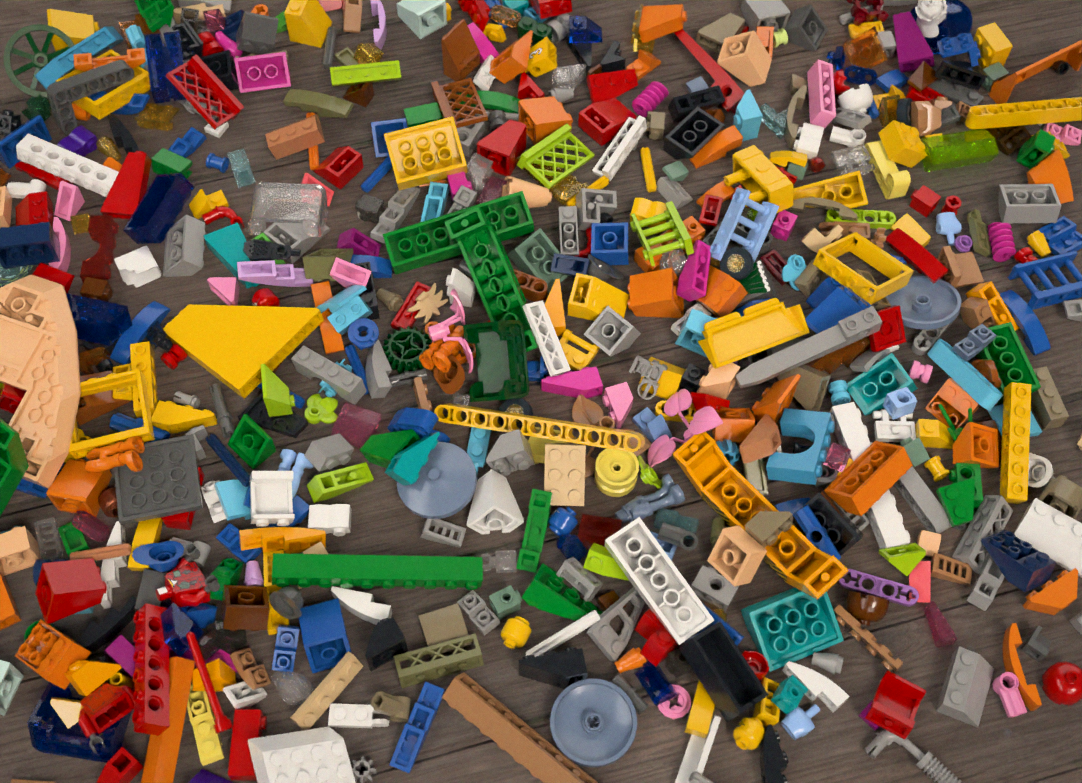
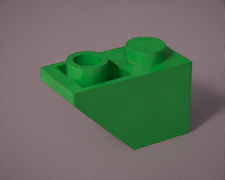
M233 558L222 560L211 573V575L218 579L220 588L216 592L210 591V599L222 600L224 585H238L244 562H239Z

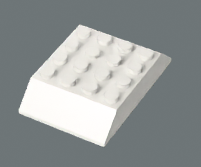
M329 726L248 740L258 783H356L344 738Z

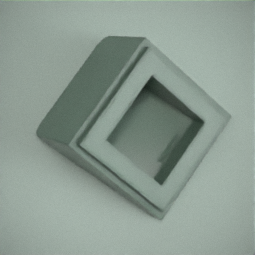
M676 161L662 168L671 181L682 182L689 174L688 169L681 161Z
M790 162L787 172L802 180L808 162L805 167Z

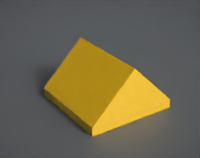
M650 357L649 361L657 360L659 364H665L668 367L666 371H663L658 381L660 385L655 395L668 400L673 394L678 392L681 377L686 369ZM644 383L642 385V391L645 390L648 383ZM652 385L648 391V393L650 394L654 393V388Z

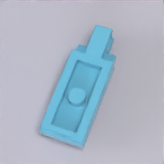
M471 427L467 454L472 459L478 474L479 467L483 468L486 463L491 430Z

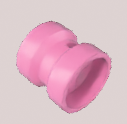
M914 360L908 375L913 380L920 379L921 382L927 384L933 366L928 364L922 365L919 361Z

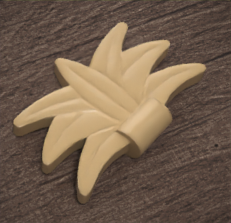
M436 283L432 285L427 293L423 291L416 298L417 303L407 310L408 312L419 310L414 318L418 319L425 316L423 324L429 321L432 314L439 316L438 308L448 301V299L441 300L443 290L434 295Z

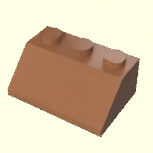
M318 114L265 134L268 148L276 160L325 142Z

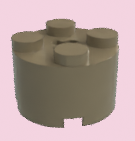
M1060 475L1047 483L1038 500L1076 520L1082 509V487H1079L1067 477Z

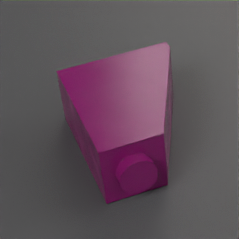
M119 635L103 652L116 664H120L122 669L133 679L135 647L122 635Z

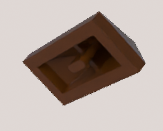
M923 61L907 83L921 92L939 78L934 76L936 72Z

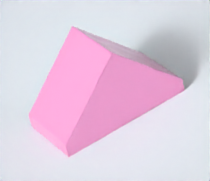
M60 181L54 215L72 221L85 203V200L78 186Z
M336 257L330 276L345 288L352 285L366 287L372 271Z
M210 277L207 279L210 289L225 304L238 306L240 287L236 277Z

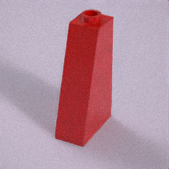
M128 152L101 207L100 212L106 218L142 221L152 161L145 152Z

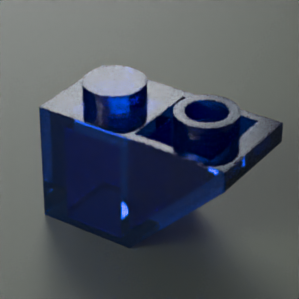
M175 603L171 604L161 614L164 642L181 657L190 649L186 638L187 633L193 632L198 640L204 631Z

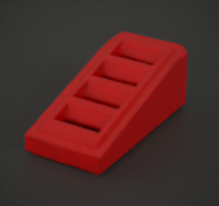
M910 86L905 97L911 98L913 102L929 101L931 103L932 99L937 100V96H944L929 87L920 92L913 86Z

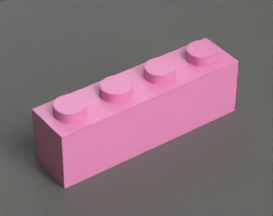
M818 59L807 72L810 124L826 128L836 117L833 64Z

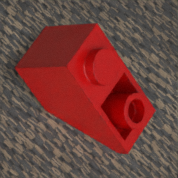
M122 747L105 764L97 783H129L144 767Z

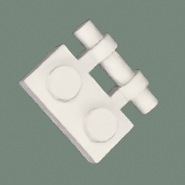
M886 409L873 411V419L881 420L874 423L876 441L900 442L908 437H911L912 440L916 439L914 421H906V419L913 418V413L897 418L898 421H889L892 418Z

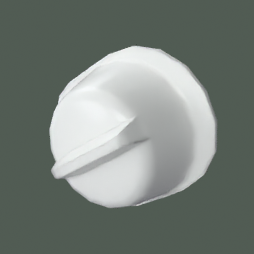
M1029 453L1028 486L1038 488L1047 485L1051 479L1055 478L1053 476L1052 464L1044 457Z

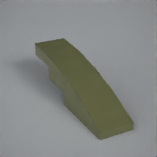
M290 89L283 100L285 106L300 107L302 112H316L319 117L347 118L354 106L352 102L334 96Z

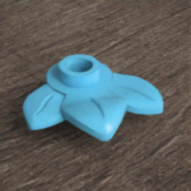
M791 255L788 258L787 265L782 269L783 281H789L791 287L796 291L800 290L794 282L807 267L802 256Z

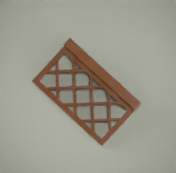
M471 78L440 86L438 81L431 82L435 102L438 103L442 119L453 117L456 128L488 120L487 113ZM467 94L473 95L471 98L466 97ZM451 98L456 99L455 102H452V101H449V100H450ZM461 101L466 102L465 105L459 104V103H460Z

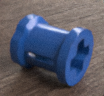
M210 153L206 159V167L209 169L215 168L225 173L229 167V159L227 157L220 158L214 153Z

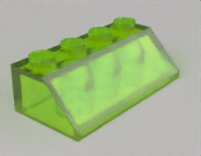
M985 129L920 138L921 142L925 145L927 154L922 159L925 172L991 162L999 154L995 137Z

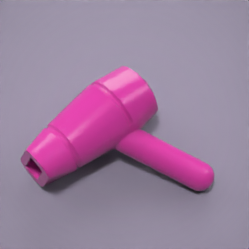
M222 31L215 33V38L224 51L230 50L234 58L242 55V50H237L236 42L228 38Z

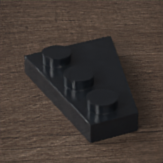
M263 391L238 416L240 421L243 415L247 414L261 428L292 438H297L309 425L307 420L294 411L293 414L269 417L263 400Z

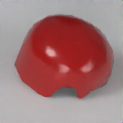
M843 70L834 72V93L840 96L849 90L850 86L844 84L847 77L844 76Z
M745 650L742 653L757 678L759 680L763 679L769 671L766 658L756 651Z

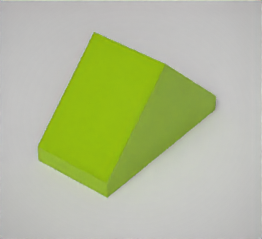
M916 543L879 549V554L904 575L908 576L926 555V550Z

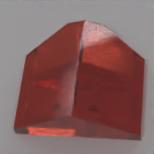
M582 514L577 540L588 552L593 543L605 547V540L621 530L622 520Z

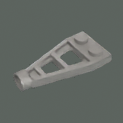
M635 587L631 588L600 615V620L594 623L587 631V634L609 661L616 662L627 646L645 604V601ZM629 600L634 605L630 616L623 610V606ZM616 615L624 622L619 635L609 625Z

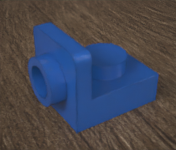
M540 356V361H527L529 381L541 382L544 375L548 373L543 357Z

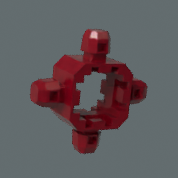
M846 0L850 4H854L850 12L854 17L853 23L856 26L872 22L875 17L878 18L877 20L885 22L889 16L886 11L880 10L884 3L883 0ZM866 1L867 5L874 6V12L870 11L869 13L864 7L863 9L860 8L861 5L859 3Z

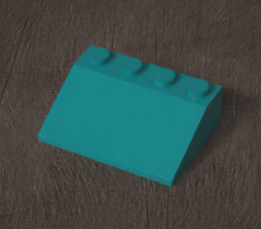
M794 587L741 609L747 630L758 652L768 662L769 672L785 666L787 662H795L814 652H819L844 641L827 592L817 600Z

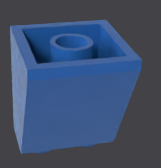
M847 286L837 287L805 320L807 325L818 334L837 325L838 321L867 309L869 305L862 299L858 300L854 296L855 293Z
M339 599L301 608L302 616L299 617L303 645L312 674L334 668L348 651L352 653Z

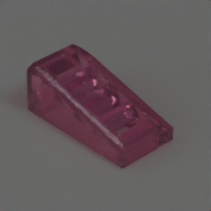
M934 601L929 602L924 611L936 647L953 645L957 641L954 631Z

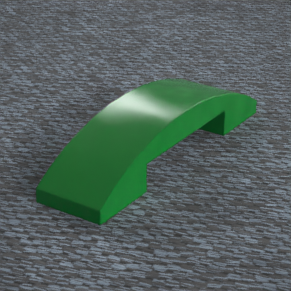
M477 90L484 108L519 114L520 99L504 93ZM467 94L466 97L471 98L473 95ZM461 101L459 104L465 105L466 102Z
M532 489L528 508L529 514L516 569L537 572L548 526L552 492Z

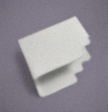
M147 245L114 259L122 280L127 285L134 284L137 288L161 277V271Z

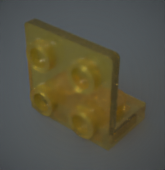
M640 4L639 10L635 11L634 20H637V22H633L632 32L635 34H632L631 44H634L633 51L639 52L641 49L653 54L655 39L646 43L641 42L639 27L643 4Z

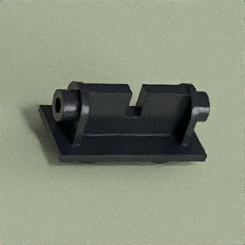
M156 322L155 325L148 329L146 338L155 350L158 346L164 350H169L173 345L172 341L166 337L167 334L159 322Z

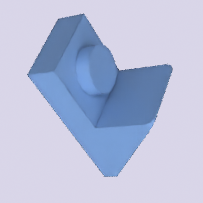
M648 407L632 418L633 423L652 443L662 435H668L669 438H672L664 417L661 414L656 417Z

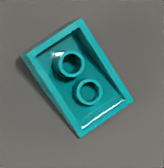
M893 353L873 365L868 372L861 373L847 383V391L865 416L873 413V411L884 408L883 404L888 393L905 387L911 393L918 389Z

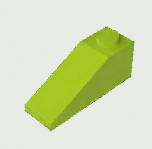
M365 462L315 475L306 486L313 502L317 503L372 482L374 478Z
M593 543L583 568L603 576L629 581L607 548Z

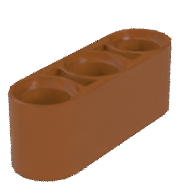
M513 269L519 284H524L520 286L526 299L534 302L547 299L546 281Z

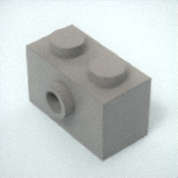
M338 433L312 441L304 456L321 472L347 464L351 459L354 448Z

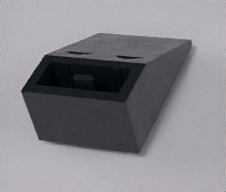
M569 647L563 652L548 651L542 656L527 655L519 660V676L566 689L575 682L587 679L588 672L582 648Z

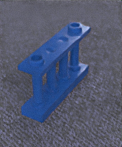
M1077 251L1064 252L1060 255L1016 264L1008 276L1010 280L1021 278L1032 294L1028 302L1032 310L1082 297V274L1073 263L1078 254ZM1066 266L1077 282L1069 283L1059 268ZM1051 270L1062 286L1054 287L1044 271ZM1036 274L1047 290L1038 291L1028 275Z

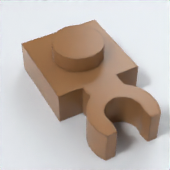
M877 228V232H875L873 239H870V242L883 250V243L886 241V236H884L886 228Z

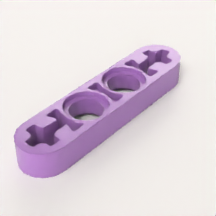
M848 569V573L843 577H846L847 574H850L851 579L857 580V576L861 577L858 587L855 586L856 582L854 581L845 583L844 578L838 581L841 587L888 599L890 602L907 607L914 606L919 599L918 591L911 586L853 569ZM866 579L874 583V587L870 590L862 587V582ZM890 585L894 588V594L887 596L883 593L882 588ZM898 588L902 589L900 592L902 594L912 592V596L915 597V599H911L909 602L906 601V597L900 595L899 599H897L896 596L898 594Z

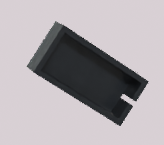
M721 621L679 647L726 722L740 715L769 695Z

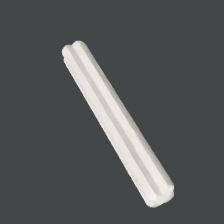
M596 610L591 611L526 651V656H542L545 652L555 649L600 620L598 612Z

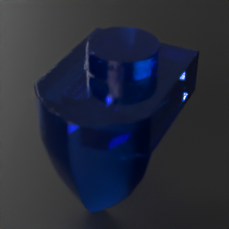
M566 534L557 539L556 546L567 559L574 557L580 561L588 552L576 535Z

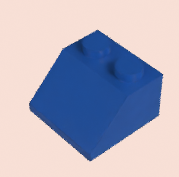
M628 222L592 223L591 255L609 265H629Z

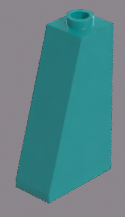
M235 223L204 235V239L208 249L238 279L237 262L250 260L243 251L244 243L247 241L239 224ZM239 280L247 289L259 285L258 283Z

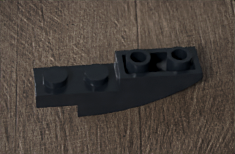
M772 724L766 727L764 738L761 741L760 769L762 782L788 783L786 776L781 774L788 767V757L786 752L781 750L779 733L773 729Z

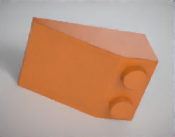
M709 265L706 296L695 301L720 318L731 314L748 292L741 283L730 275Z
M796 374L774 382L771 388L767 387L764 390L762 400L760 402L757 400L751 409L754 411L753 416L757 423L765 414L769 415L775 423L778 422L784 408H788L792 402L801 375Z

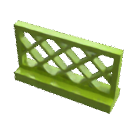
M399 60L330 67L331 81L334 87L401 79Z
M565 124L521 155L517 166L520 169L526 168L546 188L550 189L591 160L595 154L570 132L572 127ZM566 140L572 141L574 146L566 145ZM555 148L563 149V153L555 152ZM566 150L574 151L575 155L567 154ZM578 152H583V153L586 154L587 156H586V157L578 156ZM543 156H551L552 161L544 160ZM555 157L563 158L564 163L556 162ZM567 159L575 160V165L567 164ZM532 164H540L541 169L534 168ZM544 165L552 166V171L544 170ZM556 167L564 168V173L556 172ZM545 175L553 176V181L549 182Z

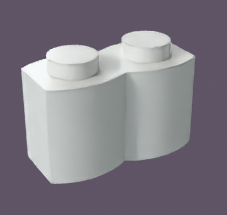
M804 122L803 127L798 129L797 137L800 139L795 140L793 150L807 154V159L815 161L824 127Z
M310 505L308 528L324 530L326 534L333 533L335 536H344L346 533H351L352 510L350 505Z

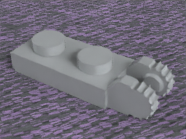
M839 107L836 109V117L831 121L833 124L839 123L856 130L863 129L872 122L870 115Z

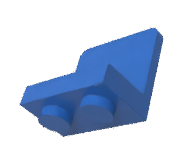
M961 33L956 37H946L937 42L941 58L967 52L971 66L979 65L978 59L981 58L977 42L973 40L971 33Z

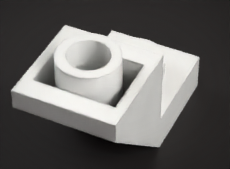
M220 480L209 481L201 487L203 497L214 523L226 519L214 487L215 483L220 482Z

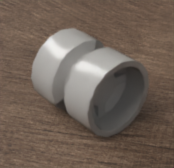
M567 13L558 15L554 20L546 24L552 29L553 43L560 42L567 36V31L576 28L574 20Z

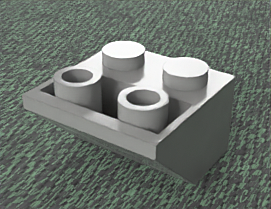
M519 429L500 435L486 458V462L491 469L503 476H508L516 470H526L535 464L530 443Z

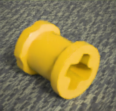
M935 456L924 463L925 468H928L934 476L933 480L935 482L944 479L950 474L949 470L945 469L940 462L941 458L939 456Z

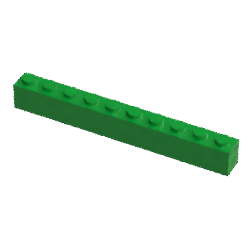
M273 553L272 585L278 587L298 585V587L306 588L310 587V585H319L321 588L361 586L362 588L369 589L374 586H382L385 589H392L395 586H399L405 589L445 587L448 590L465 587L467 590H475L481 588L483 582L482 557Z

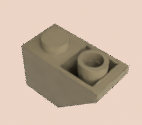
M760 511L745 525L746 532L764 548L767 545L771 546L776 542L777 536L782 531L786 532L793 525V514L785 511Z

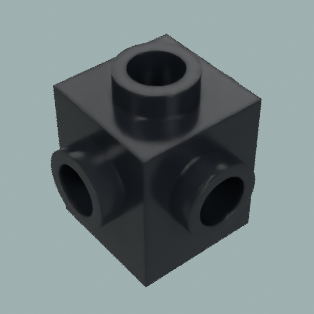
M3 109V111H0L1 134L7 136L20 127L21 115L14 114L13 110Z

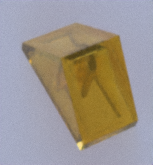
M900 95L882 97L878 108L880 114L878 118L883 128L893 120L897 121V105Z

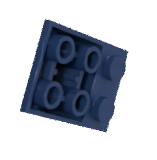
M1004 530L981 540L1007 581L1022 591L1027 592L1049 581L1056 561L1051 559L1046 553L1032 547L1030 543L1016 537L1013 532Z

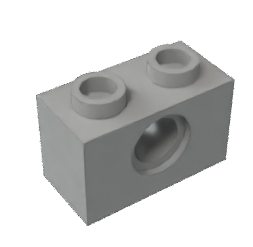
M705 566L701 567L691 585V589L698 598L723 612L727 611L739 586H733L725 577L718 574L714 568ZM716 584L720 589L714 590L710 585Z

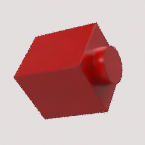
M923 185L919 190L916 189L910 197L912 200L909 206L927 218L937 207L941 196Z

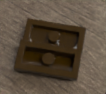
M1023 125L1019 127L987 128L982 132L984 137L994 147L1007 156L1032 137Z

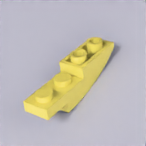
M191 684L187 710L193 726L200 762L205 766L224 758L221 746L222 741L220 733L216 734L213 727L215 725V716L206 691H193Z

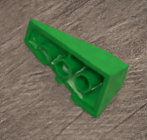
M544 563L541 564L521 597L532 607L577 621L593 610H596L599 616L603 613L592 602H586L580 598L579 591L575 587L569 588L563 582L565 578L558 577L556 575L557 572Z

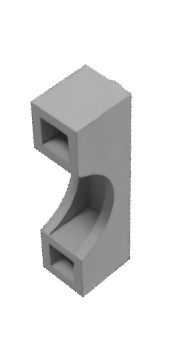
M304 345L291 358L297 372L309 379L317 377L325 381L340 397L353 405L367 392L362 378Z

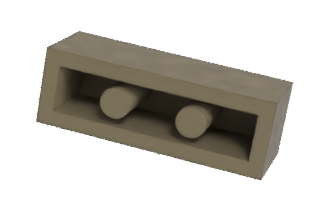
M1047 366L1033 369L1041 388L1031 393V404L1043 430L1061 427L1069 415Z

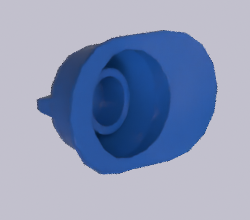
M176 541L145 544L135 548L132 557L139 564L149 565L150 568L158 572H167L178 565L179 558L184 553V547Z

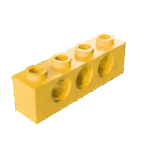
M149 341L130 344L131 370L140 369L145 376L152 418L158 404L155 352ZM138 384L132 385L134 413L137 418H143Z

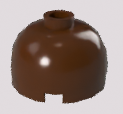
M848 591L846 606L849 614L858 619L860 624L870 626V622H878L885 617L890 600Z

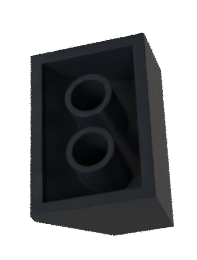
M697 106L665 137L663 150L675 159L693 158L725 125Z
M823 489L801 507L809 505L820 524L827 530V535L840 555H843L864 535ZM793 516V523L805 535L802 528ZM819 531L812 532L815 540L822 539V534Z

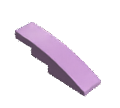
M275 260L237 262L238 280L287 287H311V284H313V279H306L304 268H294L293 264L275 265Z

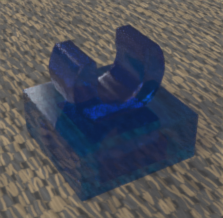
M837 46L835 52L830 51L827 54L828 63L835 65L836 70H843L846 59L844 46Z

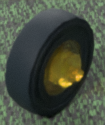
M741 247L728 249L724 252L720 261L721 271L730 275L735 280H742L748 277L754 266L752 255L748 250Z
M522 398L507 399L499 408V411L533 416L531 405ZM499 416V421L503 426L504 420ZM517 419L516 425L521 429L523 424L521 420Z

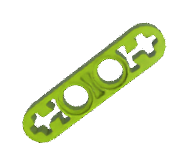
M851 209L858 215V222L840 219L838 216L839 211L828 210L825 216V222L869 223L872 229H890L896 221L894 213L879 210ZM865 217H872L874 221L868 222L865 220Z

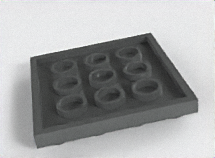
M193 434L145 443L144 452L139 454L143 462V469L141 471H131L127 465L114 468L120 525L203 509Z

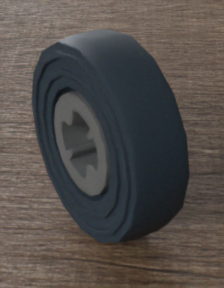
M902 98L897 105V121L911 127V102L913 100L911 98Z

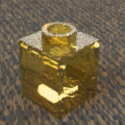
M360 43L353 58L359 64L380 62L384 53L374 43Z

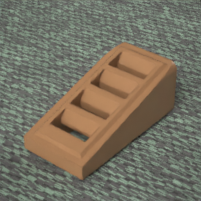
M933 554L931 557V577L970 586L972 568L969 564L941 554ZM947 566H950V572L946 571ZM954 568H958L957 575L954 574ZM962 569L966 570L965 578L961 577Z

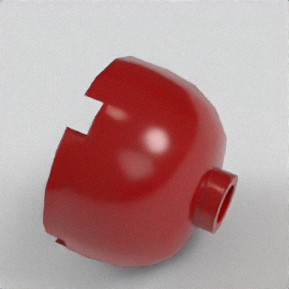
M1065 661L1057 662L1046 669L1042 675V688L1050 700L1059 705L1070 706L1082 699L1081 668Z

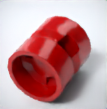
M202 32L198 35L204 43L202 57L224 51L212 33Z

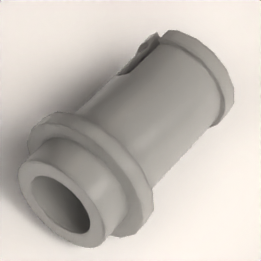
M181 391L175 393L176 396L181 398H173L175 403L184 406L189 405L195 409L200 405V399L196 395L191 396Z

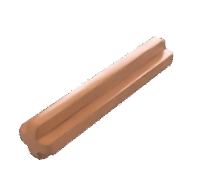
M129 543L77 551L70 553V560L93 558L94 561L127 556L131 554L132 548Z

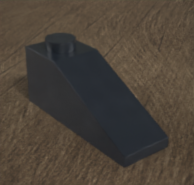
M584 25L567 31L566 43L587 76L592 63L593 35Z
M943 60L934 74L935 77L975 90H979L987 77L981 66L972 67L970 62Z
M718 85L674 97L668 105V109L673 122L685 119L697 106L705 111L725 102V98Z

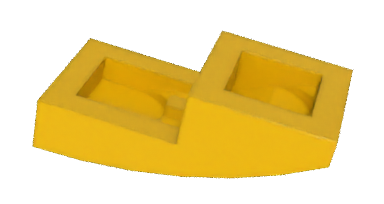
M795 151L770 152L769 160L783 167H786L788 161L805 167L807 154Z

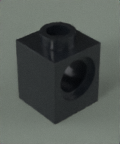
M689 363L681 377L679 389H686L690 394L691 392L697 393L700 387L698 384L702 376H706L707 371Z

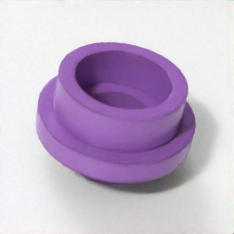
M967 235L958 236L954 241L956 249L962 253H966L972 248V239Z

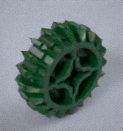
M408 325L407 329L400 327V331L394 329L393 335L388 334L387 339H384V346L382 348L393 371L398 369L400 374L402 371L409 372L423 369L419 356L423 351L429 349L432 341L429 335L424 333L423 329L418 331L416 326L414 329H411ZM415 342H417L418 344H420L423 349H421V348H419V346L415 345ZM393 351H395V352H397V354L401 355V358L397 357V356L393 353Z

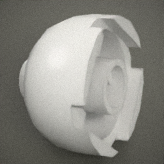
M869 84L859 85L860 89L856 90L853 87L838 97L839 99H837L840 107L865 114L867 112L866 109L873 102V94Z

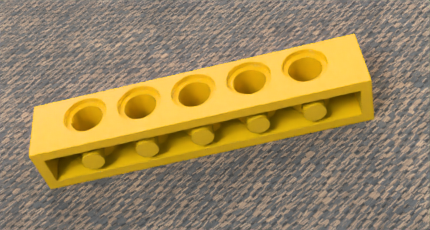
M1011 382L1004 387L1000 495L1003 496L1007 503L1021 504L1027 501L1031 384Z

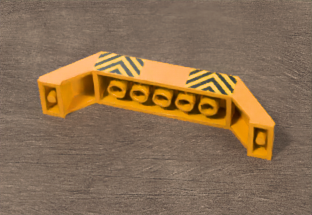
M707 432L692 436L672 454L701 498L730 527L739 525L746 531L745 525L760 511H778L729 463L716 444V441ZM794 525L788 531H782L777 536L778 539L774 544L765 547L767 552L763 560L786 583L817 600L849 571L835 556H830L817 549Z

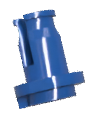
M360 318L349 326L348 337L350 342L360 350L371 348L377 342L379 330L372 320ZM366 331L367 335L362 337L361 332Z

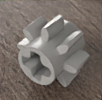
M364 756L361 757L360 761L356 762L353 760L354 767L352 771L355 774V781L359 780L360 783H364L369 780L373 782L371 776L377 773L375 768H370L374 764L373 760L366 762ZM362 767H365L366 771H364L363 775H360L359 771L362 770Z

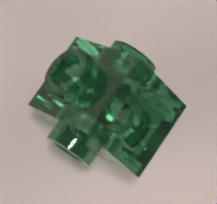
M39 95L28 99L26 102L27 106L21 111L29 120L40 115L43 121L51 116L50 111L52 109L49 100Z

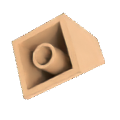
M750 31L725 38L717 63L751 87L765 83L772 58L756 32Z

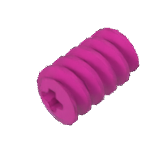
M657 81L651 82L633 100L632 107L635 113L644 118L647 117L648 111L654 110L669 95V92L662 83Z
M995 222L988 225L987 229L989 231L993 260L996 262H1005L1016 253L1012 236L1013 232L1011 230L1012 226L1009 223Z

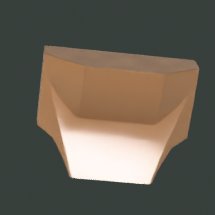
M929 101L911 102V127H915L919 131V136L930 135L941 127V108L932 105Z

